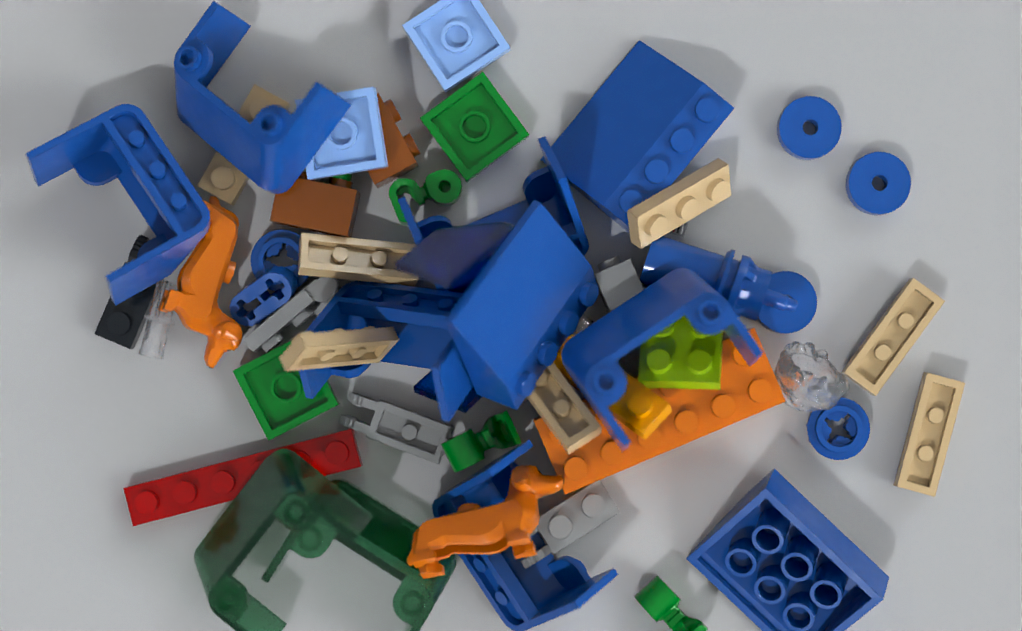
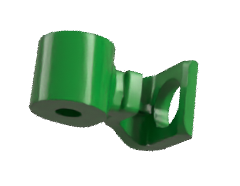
M442 169L427 175L422 187H419L416 181L412 179L400 178L395 180L389 188V198L399 222L402 225H408L398 202L399 195L408 193L418 203L419 207L425 205V201L428 199L439 206L446 207L453 205L459 200L462 193V184L456 173L451 170Z
M506 410L489 417L482 429L477 433H474L471 428L441 443V446L454 473L485 459L484 451L488 449H506L522 443Z
M658 575L634 596L656 622L663 620L673 631H706L708 629L702 621L686 616L679 609L678 605L681 599Z

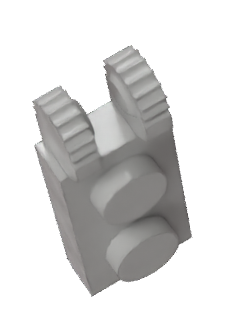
M319 277L318 280L315 279L245 337V344L252 352H259L263 349L268 353L283 341L282 331L292 323L297 328L314 314L311 307L317 302L329 303L341 288L339 285L341 283L336 278Z
M349 392L347 400L351 404L362 408L366 407L374 410L375 413L370 425L354 416L341 414L338 423L365 433L367 438L440 464L444 454L441 443L450 438L453 430L452 426L383 400L378 402L360 394Z
M600 480L588 485L539 516V524L530 536L539 531L546 545L536 551L537 555L524 557L521 563L525 569L550 553L556 554L620 513Z

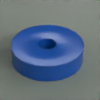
M805 96L791 102L782 111L777 122V136L781 146L787 153L802 160L818 159L829 153L838 143L842 131L841 119L835 107L825 99L815 96ZM804 122L814 124L815 133L813 135H808L803 131Z
M887 152L869 153L858 159L849 169L845 183L846 192L849 200L858 210L869 215H884L898 209L908 198L911 189L910 173L906 165L893 154ZM874 177H880L883 180L884 188L881 191L873 187L872 180Z
M791 271L773 273L768 289L797 300V309L795 312L782 311L763 304L757 320L766 329L775 333L788 334L797 332L806 327L815 315L817 309L816 292L812 284L798 273Z

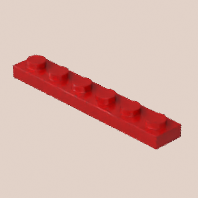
M350 428L123 489L132 524L137 526L358 468L363 465L354 430Z

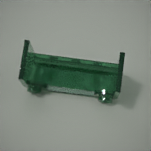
M288 449L274 451L263 461L195 550L194 563L211 610L235 631H282L287 624L249 594L246 587L232 576L273 522L278 520L289 530L303 532L310 529L320 517H323L353 542L373 518V515L295 452Z
M333 479L324 484L292 528L261 579L268 583L276 576L291 551L305 558H316L321 556L335 539L402 581L393 597V609L401 620L410 625L407 631H420L455 571L457 557L456 554H452L449 558L438 561L439 564H443L445 575L423 579L419 573V568H416L414 565L408 566L407 557L412 549L413 535L420 526L345 479Z

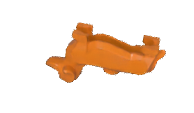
M210 196L209 203L203 200L210 212V228L181 268L177 278L178 291L173 289L165 290L158 311L164 313L171 312L172 310L175 311L184 327L207 337L204 361L211 369L215 367L224 352L235 351L243 338L241 326L234 319L224 314L217 302L222 283L229 284L235 272L236 262L231 261V256L238 237L239 219L235 213L222 207L216 196Z
M532 465L515 467L511 472L508 494L503 502L486 507H481L476 503H466L459 506L455 513L423 522L413 535L412 549L407 557L408 566L414 565L416 568H419L421 577L427 579L445 575L444 566L439 564L438 561L449 558L452 554L490 555L500 553L511 546L516 559L537 555L535 544L531 541L530 535L539 524L538 499L560 491L564 486V477L543 475L537 467Z

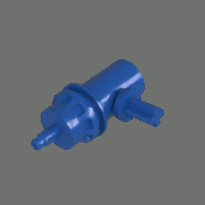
M665 236L651 243L640 277L642 284L650 286L675 269H690L724 297L738 317L742 316L757 321L763 304L790 312H795L798 306L797 300L768 289L773 272L757 267L751 257L742 255L741 260L738 261L733 259L736 250L731 249L723 256Z

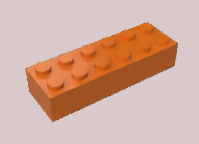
M748 328L747 330L762 350L763 355L750 367L730 338L726 337L723 339L720 389L649 388L670 404L672 412L646 440L615 418L631 442L629 448L621 452L585 397L581 400L600 424L602 433L569 455L541 416L534 418V423L556 475L564 477V486L562 488L564 494L566 495L786 402L755 328ZM638 375L634 376L633 378L638 381Z

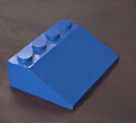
M639 40L551 148L566 175L568 183L630 234L627 210L671 186L734 110V107L704 82ZM543 156V157L541 158V161H542L544 164H546V161H545L544 156Z
M534 200L445 319V323L477 395L515 410L519 408L526 397L532 394L537 380L546 367L555 361L558 350L567 337L575 332L578 321L587 308L595 303L599 293V287L591 264L539 201Z
M775 468L747 492L686 558L762 631H845L884 600L889 576Z

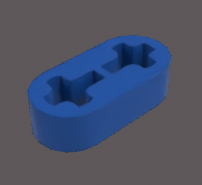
M275 266L267 270L244 287L231 300L229 308L233 319L244 326L258 324L283 306L294 295L298 287L296 276L291 270L283 266ZM281 281L284 284L283 289H278L270 295L267 289L273 282ZM257 298L260 301L258 306L254 310L252 309L247 312L243 305Z

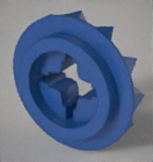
M274 230L262 236L255 244L251 253V269L255 278H258L270 268L278 266L271 261H266L267 257L280 256L281 250L284 249V244H286L287 257L298 261L300 235L290 230ZM298 265L286 266L296 276L298 287L308 280L309 276L298 275ZM281 281L273 282L268 289L272 291L282 290L284 284Z
M842 397L823 400L811 410V415L806 424L808 441L818 454L833 460H845L857 455L865 447L870 434L869 419L863 408L856 402ZM847 415L843 428L851 438L836 435L827 442L832 429L824 420L838 422Z

